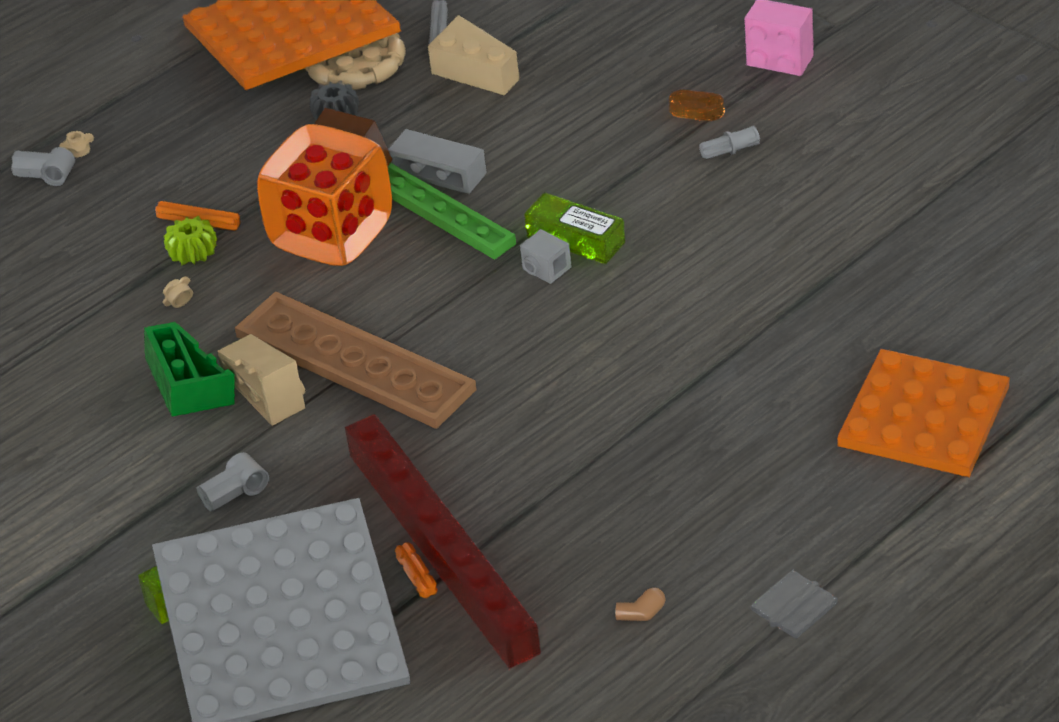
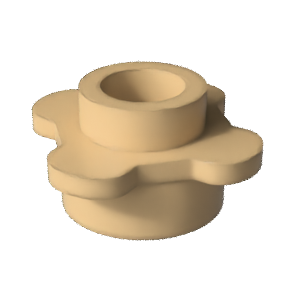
M72 131L66 135L67 139L60 144V147L69 150L74 157H82L89 153V143L94 140V137L91 133L83 134L81 131Z
M187 276L182 277L180 280L174 279L166 285L163 290L165 295L163 304L165 306L172 305L174 308H179L192 298L193 291L188 286L190 279Z

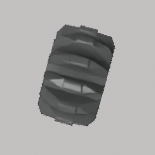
M342 81L334 84L329 82L328 85L320 84L318 89L311 91L310 112L316 120L325 108L357 116L359 99L351 84L344 85Z

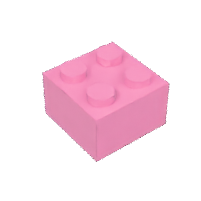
M756 0L745 17L747 65L802 76L813 58L812 9L769 0Z

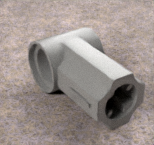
M56 147L50 153L15 151L12 156L11 169L13 175L42 178L49 185L60 186L75 163V157L69 150L62 147Z
M238 453L228 461L225 471L197 486L196 489L204 506L211 512L243 493L249 496L259 494L267 486L269 475L249 454Z

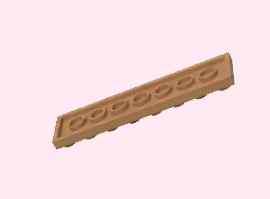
M276 291L235 327L237 338L242 339L252 334L296 360L298 366L435 429L448 419L477 390L475 380Z

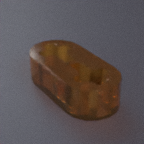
M677 90L669 96V111L673 116L679 118L714 121L722 118L724 115V99L716 93Z

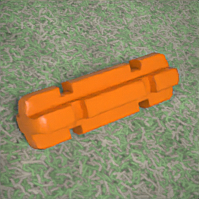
M409 542L398 545L395 548L396 558L403 566L412 584L417 587L416 590L422 598L435 595L438 591L437 583L432 575L429 574L430 572L420 556L415 553L416 550Z

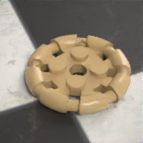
M396 33L305 69L308 71L309 76L319 84L328 85L329 82L334 84L342 81L344 85L351 84L353 90L366 88V85L374 82L377 85L397 72L398 66L402 65L405 58V45Z

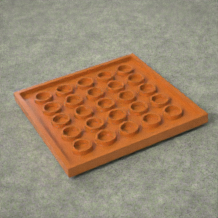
M218 0L216 4L205 8H195L190 13L182 16L186 28L245 90L401 32L399 21L376 0Z

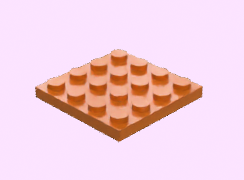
M880 349L837 436L838 446L970 477L1009 389L1010 377Z

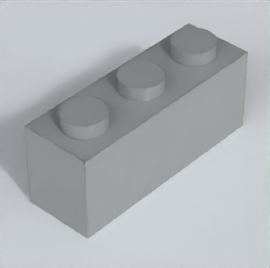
M405 129L388 149L393 159L391 161L392 164L423 182L467 194L471 193L487 173L484 149Z

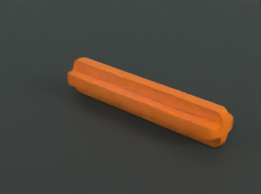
M160 201L155 208L156 217L164 220L183 221L186 216L189 219L199 216L201 220H209L213 228L236 231L241 224L240 215L234 212Z

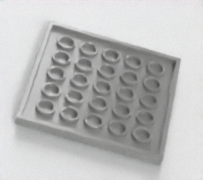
M360 498L152 544L192 722H252L410 684L408 668Z

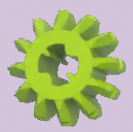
M186 216L183 221L175 220L174 225L167 227V233L164 235L165 249L168 251L172 261H180L181 265H185L188 262H192L195 265L196 261H206L207 256L214 254V249L217 246L216 232L213 230L212 225H210L209 220H201L199 216H196L194 219H189Z

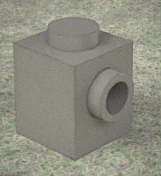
M542 229L520 245L523 270L550 284L571 268L569 243Z

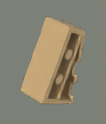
M459 15L428 45L431 72L434 75L501 95H505L519 80L516 51Z
M252 334L218 350L221 368L224 370L229 369L235 374V388L271 426L305 409L303 399L305 388L299 379L296 360Z

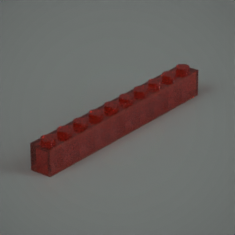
M373 414L346 426L345 432L351 458L507 667L511 669L540 655L541 649L536 622L377 416Z

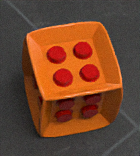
M304 125L294 131L265 162L258 175V199L265 231L269 240L276 247L288 253L316 262L335 266H345L353 262L381 232L391 214L392 192L384 152L377 143L357 134L323 125Z

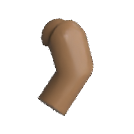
M649 588L634 603L616 602V620L649 621L664 606L666 600L664 593L659 588Z

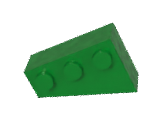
M171 322L144 327L145 359L171 417L235 404V374L229 369L224 370L217 364V359L214 355L203 352L199 348V342L179 324Z

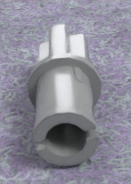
M755 126L732 133L726 131L722 137L700 143L699 150L702 158L707 159L728 152L733 155L737 150L758 145L760 137Z

